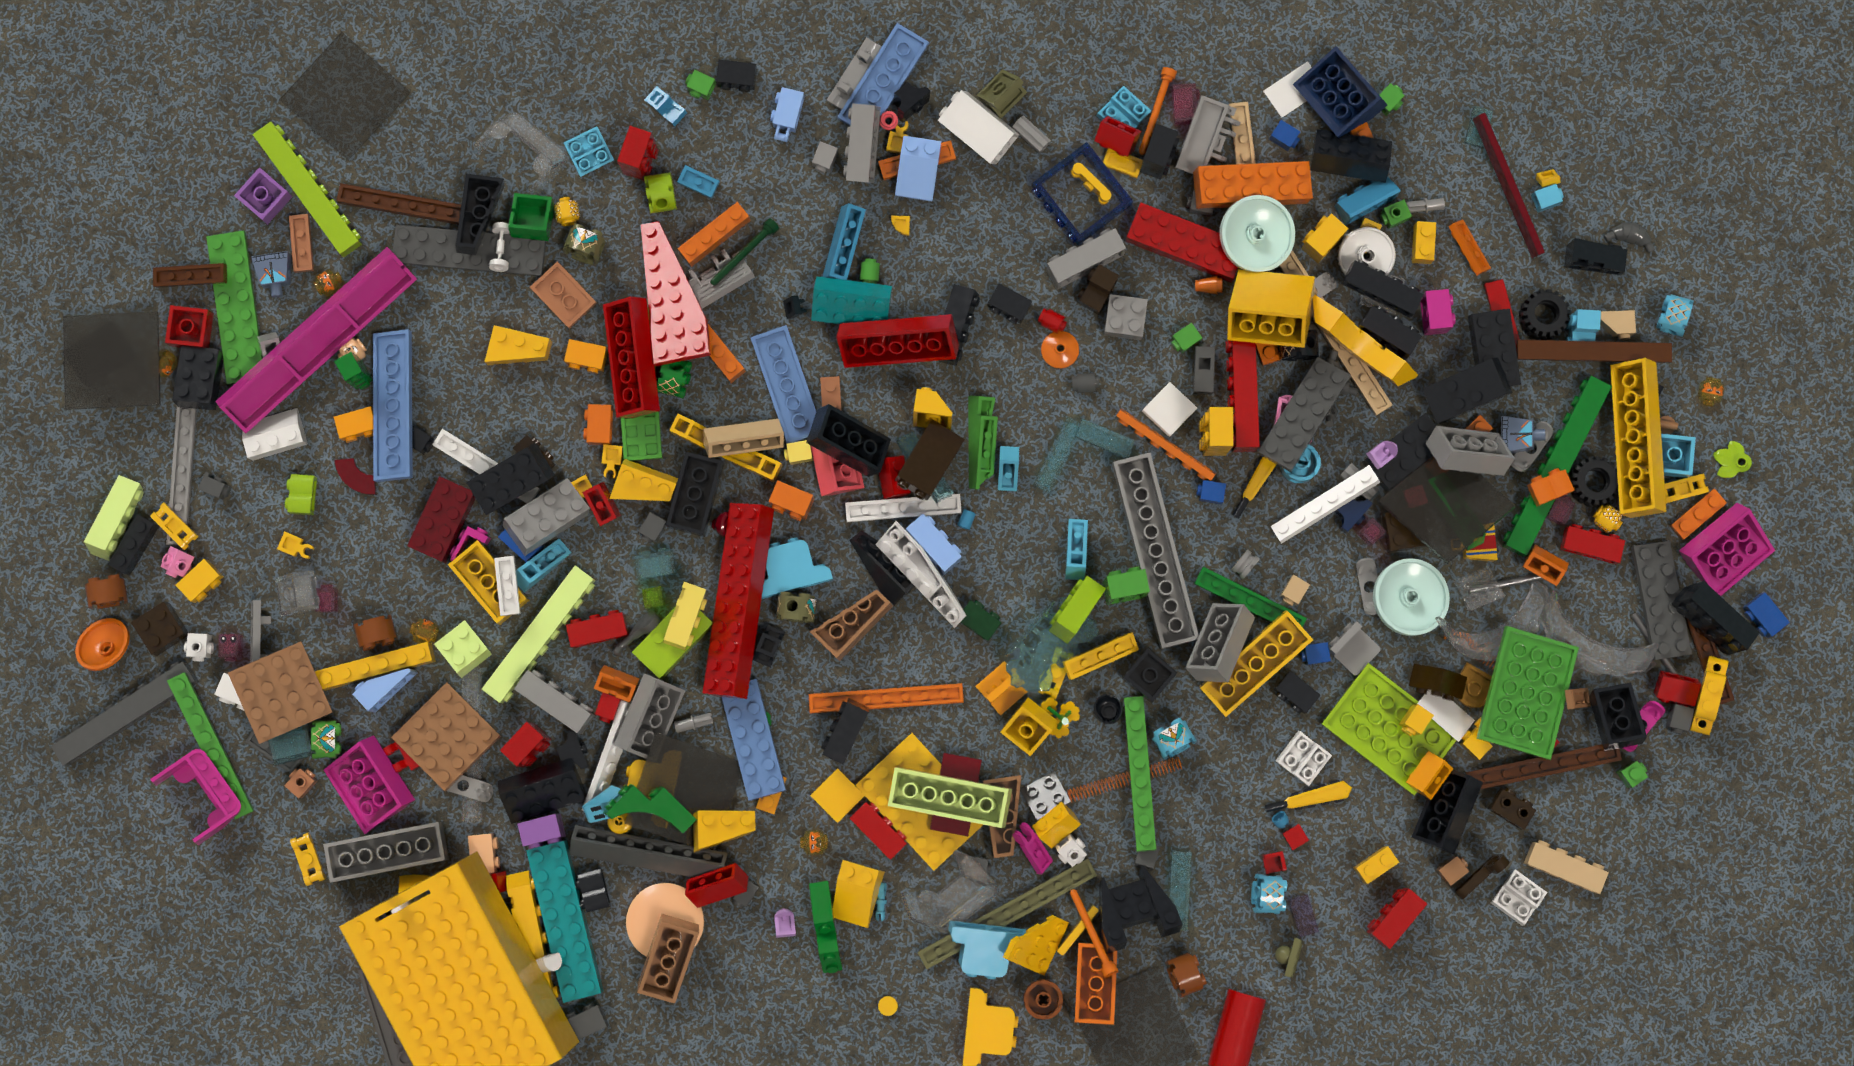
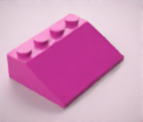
M1739 503L1734 504L1679 550L1686 564L1700 581H1705L1720 596L1775 551L1752 511Z
M374 735L359 741L324 769L327 777L364 834L370 832L415 801L398 772H395L392 767L393 764Z

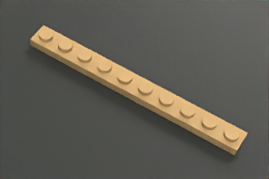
M1293 250L1287 259L1279 265L1283 274L1309 276ZM1314 288V295H1317L1316 288ZM1313 309L1312 319H1313L1314 322H1315L1314 309ZM1318 326L1330 347L1338 351V359L1347 373L1351 375L1352 381L1359 389L1374 415L1377 416L1390 408L1392 403L1368 366Z

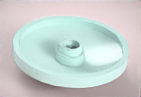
M1252 195L1236 201L1226 211L1220 225V242L1224 253L1234 265L1245 271L1265 272L1281 265L1290 255L1295 242V226L1290 213L1280 202L1268 196Z
M1413 558L1402 559L1390 564L1380 573L1374 585L1373 602L1379 618L1388 628L1402 635L1417 636L1432 631L1443 621L1449 608V589L1444 577L1434 566L1423 560Z

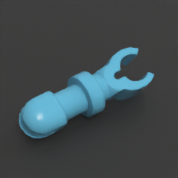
M881 883L875 903L877 904V911L875 912L877 921H879V914H881V921L885 919L884 907L887 904V900H885L887 883Z

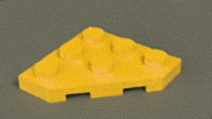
M1054 915L1047 917L1046 922L1042 924L1037 923L1027 929L1024 935L1012 938L1003 958L1045 976L1069 922Z

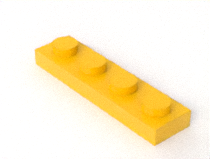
M1128 632L1062 663L1069 680H1073L1136 652L1139 648L1133 632Z

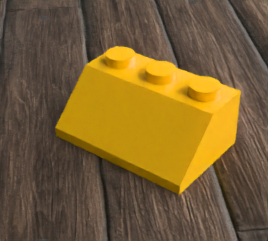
M926 387L917 389L913 411V426L926 428L933 419L951 430L953 413L938 393Z

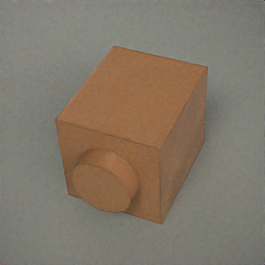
M1453 856L1436 869L1449 886L1469 872L1466 868L1468 867L1467 862L1458 856Z

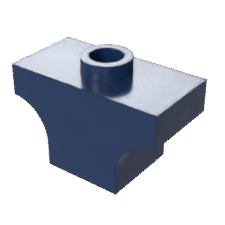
M1353 499L1335 510L1334 512L1342 520L1340 530L1346 534L1355 523L1359 525L1366 518L1363 514L1373 503L1369 499L1362 502Z

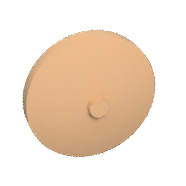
M659 883L645 888L633 899L627 912L626 928L632 944L644 956L647 957L661 914L699 924V935L695 946L698 944L704 929V914L702 907L697 908L685 896L686 888L673 883Z

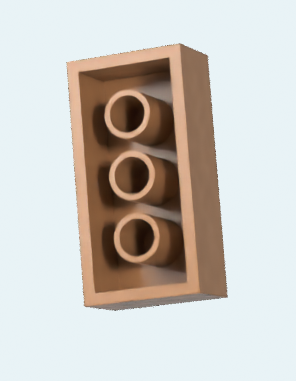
M661 914L638 981L637 993L675 1004L699 935V924Z

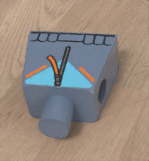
M288 251L251 256L260 286L264 289L270 288L271 297L283 296L282 286L291 284L292 255Z
M1501 416V437L1512 454L1533 450L1534 441L1546 440V430L1534 429L1533 420Z

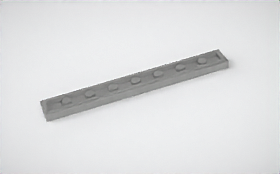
M177 407L169 507L188 525L197 409ZM183 531L179 536L183 539L187 534ZM167 534L166 545H177V546H179V545Z

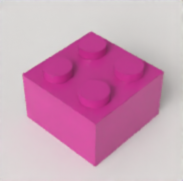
M1449 289L1426 291L1420 302L1424 335L1444 334L1453 328L1456 319L1455 314L1451 311L1453 296L1449 294Z

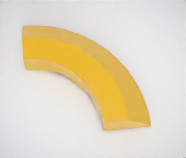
M1316 295L1312 297L1315 323L1367 366L1397 386L1418 376L1405 360L1389 349H1383L1381 344L1357 327L1342 311Z

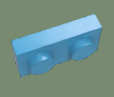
M685 165L677 183L712 199L720 181Z

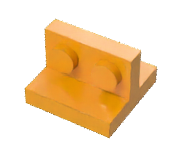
M1005 661L975 686L1000 716L1030 691L1020 680L1017 673Z

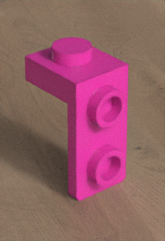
M469 526L463 529L459 535L460 542L450 552V561H453L463 552L470 537L488 545L491 539L487 536L488 532L479 527L477 530Z

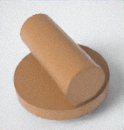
M1663 416L1660 418L1661 434H1671L1677 430L1678 423L1672 417Z

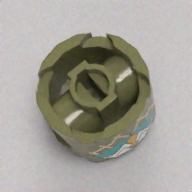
M574 224L569 231L562 251L566 255L571 253V258L589 265H592L594 262L596 265L606 241L602 238V232L595 229L590 231L580 224Z
M780 592L776 619L782 621L786 619L790 622L814 623L816 610L815 596L799 593L798 597L790 592Z

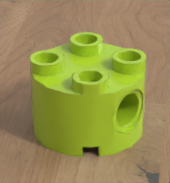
M671 173L644 176L646 195L650 202V214L677 209Z

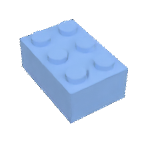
M922 514L905 530L924 549L931 562L936 566L941 575L944 576L960 562L962 557L960 555L961 550L955 544L951 545L948 542L946 533L943 530L938 531L934 526L936 524L929 515L925 516Z

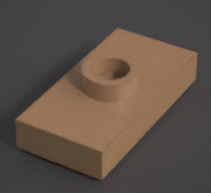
M1588 688L1565 690L1567 709L1591 707Z

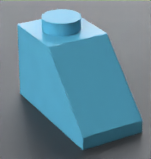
M1000 446L998 490L1017 491L1019 447Z

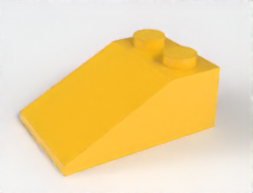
M843 860L833 903L834 918L869 928L885 872Z

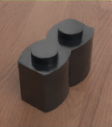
M602 869L578 874V879H575L578 891L581 890L583 898H580L582 909H586V912H592L611 907Z

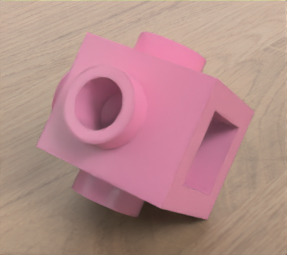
M170 546L168 552L162 558L161 567L167 570L166 574L174 578L177 575L184 577L191 569L194 556Z

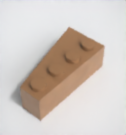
M875 590L848 609L846 608L837 616L827 620L818 628H814L810 633L841 661L893 605L878 590Z
M1021 775L983 781L984 784L1012 789L1006 827L989 826L994 858L1014 855L1015 839L1012 835L1016 831Z

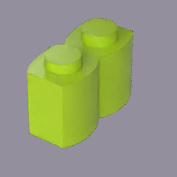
M291 474L290 479L287 480L289 497L285 499V509H287L288 513L314 515L317 477Z

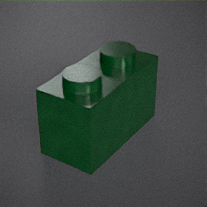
M970 600L963 609L966 617L960 623L988 642L1002 622L999 621L1001 617L993 611L990 613L985 611V606L979 601L975 600L973 602Z

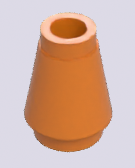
M1213 276L1195 280V291L1217 295L1218 293H1223L1222 277Z

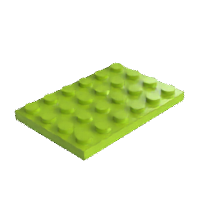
M1369 663L1359 673L1321 723L1326 729L1413 796L1417 792L1406 781L1416 769L1421 759L1428 751L1443 759L1456 742V739L1433 719H1431L1421 735L1409 736L1401 730L1403 727L1399 723L1411 705H1415L1419 701Z

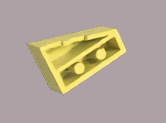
M687 582L683 583L682 591L677 600L663 643L682 650H686L687 646L691 647L694 635H691L693 628L697 629L701 620L698 614L700 610L704 611L707 599H704L706 589Z

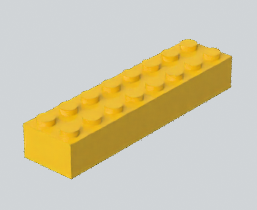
M1641 358L1610 365L1620 515L1635 518L1666 512L1656 362L1647 358Z

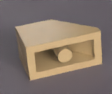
M1635 310L1601 312L1600 326L1612 337H1618L1619 340L1630 339V336L1636 333Z

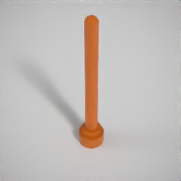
M1162 68L1160 74L1162 76V83L1139 148L1140 155L1146 154L1169 83L1176 77L1177 71L1172 68Z
M1072 889L1070 895L1103 964L1101 965L1103 968L1101 971L1105 978L1110 977L1119 970L1116 964L1109 960L1077 890Z

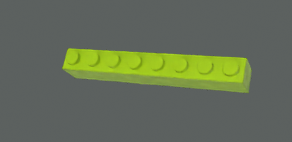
M270 121L252 135L343 258L362 245L359 241L361 236L355 228L351 230L348 226L351 222L345 214L340 215L337 211L340 207L334 199L329 200L326 196L329 192L323 184L318 185L315 181L318 177L313 170H307L304 166L307 162L302 155L299 154L297 156L293 151L296 147L290 139L285 140L283 137L285 132L280 125L275 126Z

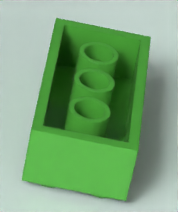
M1140 566L1129 568L1126 573H1121V570L1109 572L1102 582L1103 587L1106 588L1104 593L1107 605L1142 599L1150 592L1146 569L1141 570Z

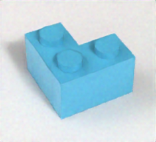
M1577 309L1569 316L1570 321L1566 324V329H1569V337H1566L1565 341H1595L1596 332L1600 330L1601 311Z

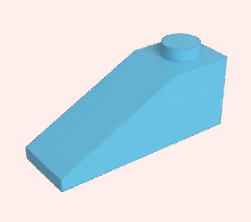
M1069 519L1065 579H1085L1088 520Z
M557 539L516 570L518 586L525 593L572 552L560 539Z

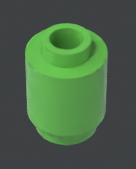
M865 259V262H861V282L873 284L879 282L880 263H876V259Z

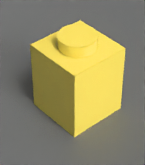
M807 440L786 444L787 449H784L785 460H789L790 465L813 461L811 446L806 443Z

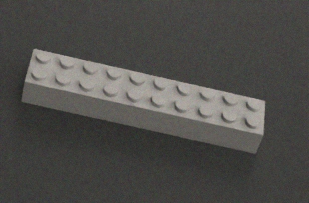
M1151 453L1114 461L1112 467L1138 567L1140 566L1141 570L1146 569L1150 589L1146 597L1160 650L1197 641L1199 635Z

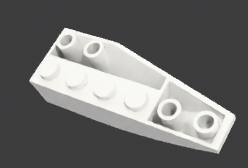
M897 521L894 522L875 545L954 628L957 627L966 617L957 597L936 566L931 562L924 549Z

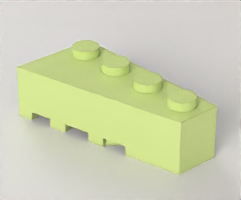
M120 475L117 477L84 540L91 554L108 561L111 559L124 536L137 503L143 497L144 491L140 483Z

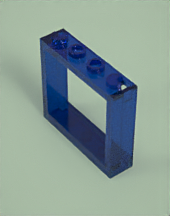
M1088 142L1032 184V191L1035 193V196L1038 199L1041 197L1045 202L1043 204L1044 208L1049 214L1053 213L1055 215L1057 225L1061 229L1064 227L1068 232L1066 234L1068 239L1073 243L1076 242L1077 245H1080L1133 204V200ZM1083 154L1121 204L1080 234L1042 184Z

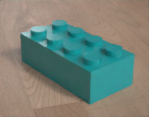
M816 276L811 321L840 324L888 320L892 286Z

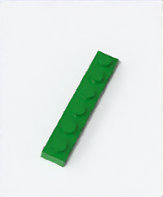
M1202 567L1194 585L1233 604H1244L1251 613L1271 623L1285 610L1302 627L1307 619L1205 567Z

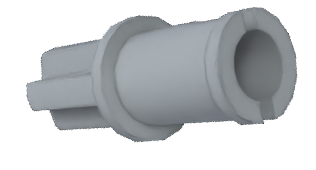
M1424 198L1420 201L1406 203L1410 213H1428V211L1445 209L1444 198L1429 200Z
M711 713L695 717L691 715L690 718L674 721L676 732L680 733L690 729L697 730L698 727L713 724V716Z

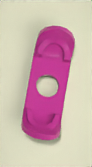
M1656 701L1647 702L1640 710L1642 720L1647 722L1646 735L1665 713L1664 707ZM1638 745L1623 747V749L1632 752Z

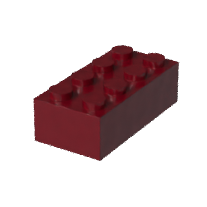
M439 476L407 546L446 564L476 498L471 490Z

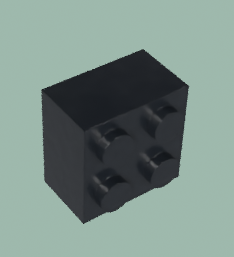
M1147 648L1122 679L1150 703H1153L1178 672Z

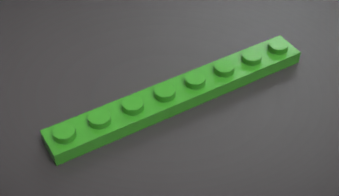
M184 672L167 680L200 749L208 755L241 802V811L234 817L235 820L254 811L187 673Z
M1143 696L1124 698L1136 851H1156Z

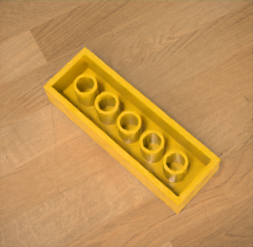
M1285 610L1242 648L1228 683L1205 681L1199 687L1224 716L1227 717L1310 644L1313 639L1295 618Z

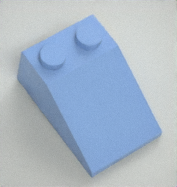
M903 136L895 196L933 201L941 141Z
M407 668L368 680L365 683L362 681L354 688L356 691L352 695L367 711L376 713L418 672Z

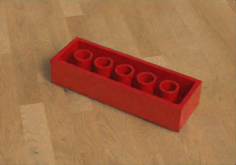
M1140 202L1125 242L1212 276L1222 277L1223 280L1232 283L1238 267L1224 253L1220 242V233Z
M630 296L603 304L616 418H636L659 412L660 406L646 298Z
M952 314L840 323L836 336L844 368L956 359L959 348Z
M1227 340L1225 342V352L1229 353V357L1226 360V372H1230L1229 379H1227V391H1230L1227 407H1233L1232 451L1256 452L1260 447L1256 343Z

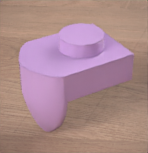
M1383 441L1366 454L1374 466L1379 469L1397 455L1398 447L1397 444L1391 441Z
M786 908L777 911L774 916L776 938L796 936L793 912Z

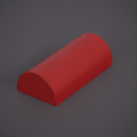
M1228 989L1208 1065H1249L1266 999Z

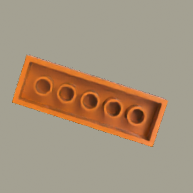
M1309 161L1198 166L1193 171L1196 209L1229 208L1236 201L1252 195L1268 196L1277 200L1282 205L1307 204L1313 199Z

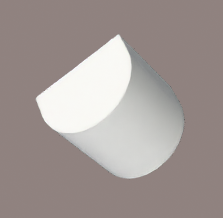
M552 953L536 959V962L542 972H551L561 967L562 958L560 953Z

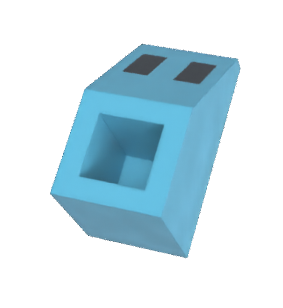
M611 785L582 806L589 823L610 819L603 813L606 810L605 805L611 799L615 800L620 795L618 793L620 788Z

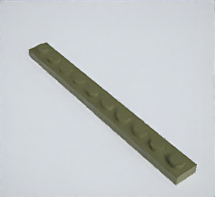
M1087 858L971 923L1005 927L1096 877L1097 874ZM949 934L917 953L926 969L958 953L961 943L953 942Z

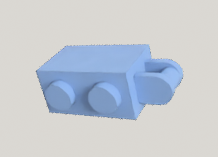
M784 87L781 88V92H777L775 103H777L776 111H772L770 121L773 122V127L776 128L775 140L788 142L790 132L796 133L805 98L804 92ZM780 129L786 130V134L780 133Z

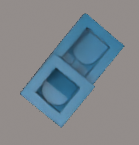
M658 86L645 98V101L673 126H676L687 114L684 108L672 100Z

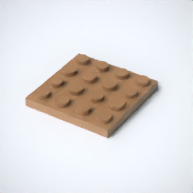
M301 641L228 672L259 744L332 713Z
M446 683L391 738L446 792L501 736Z

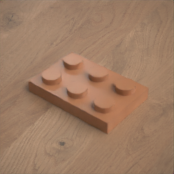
M558 261L530 286L531 290L569 329L597 304Z

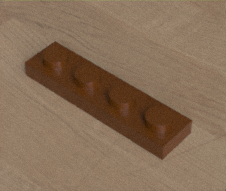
M224 263L153 268V287L156 288L227 283V264Z

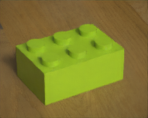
M1086 576L1084 580L1079 579L1049 624L1052 626L1049 632L1068 644L1078 632L1106 588L1089 576Z

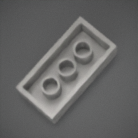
M852 103V108H849L848 118L851 119V125L847 128L849 146H846L845 157L848 158V161L843 171L846 181L875 182L881 111L879 106Z
M1108 228L1102 231L1099 237L1095 239L1091 237L1083 241L1084 245L1078 248L1073 246L1066 250V254L1062 256L1058 254L1049 259L1050 262L1047 263L1046 271L1056 290L1089 274L1093 267L1097 269L1099 264L1105 266L1124 256L1126 247L1116 228L1113 230Z
M1436 426L1426 442L1439 467L1444 470L1504 476L1515 459L1499 433Z
M567 478L504 518L503 527L524 556L588 516L590 508Z
M1212 603L1186 665V669L1196 681L1229 682L1255 619L1254 615L1244 604Z
M527 670L514 690L576 733L583 734L595 717L592 713L593 709L585 703L581 702V704H578L576 702L578 698L569 692H561L562 687L555 682L545 681L546 676L539 671Z
M644 673L614 745L655 762L685 690Z

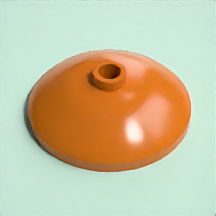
M114 618L101 619L91 624L84 630L76 644L75 654L79 664L87 670L100 671L117 663L129 645L130 635L128 628L120 620Z

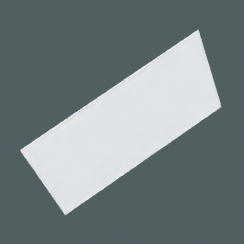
M1308 61L1263 91L1281 117H1284L1306 102V99L1293 84L1312 68Z
M1427 691V695L1424 694L1417 704L1434 715L1432 719L1459 742L1475 720L1453 701L1430 695L1431 692Z

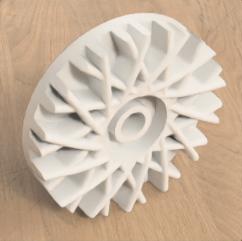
M1363 227L1351 231L1342 239L1337 259L1344 275H1346L1351 263L1355 260H1361L1374 270L1380 269L1384 271L1387 276L1394 266L1396 253L1393 242L1387 234L1376 228ZM1365 252H1368L1370 254V257L1368 259H1364L1363 254Z

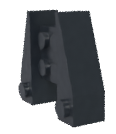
M1141 866L1138 873L1140 880L1108 889L1105 878H1101L1099 884L1100 938L1106 954L1125 949L1127 943L1123 930L1125 928L1155 920L1162 938L1179 933L1183 926L1176 906L1144 866Z

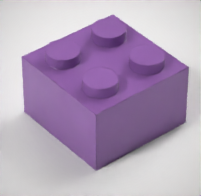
M260 167L234 195L267 225L293 197Z
M552 814L518 823L523 847L528 846L529 849L541 847L543 842H548V844L562 841V837H566L561 814Z

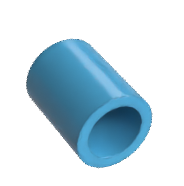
M963 509L957 526L970 530L976 514Z

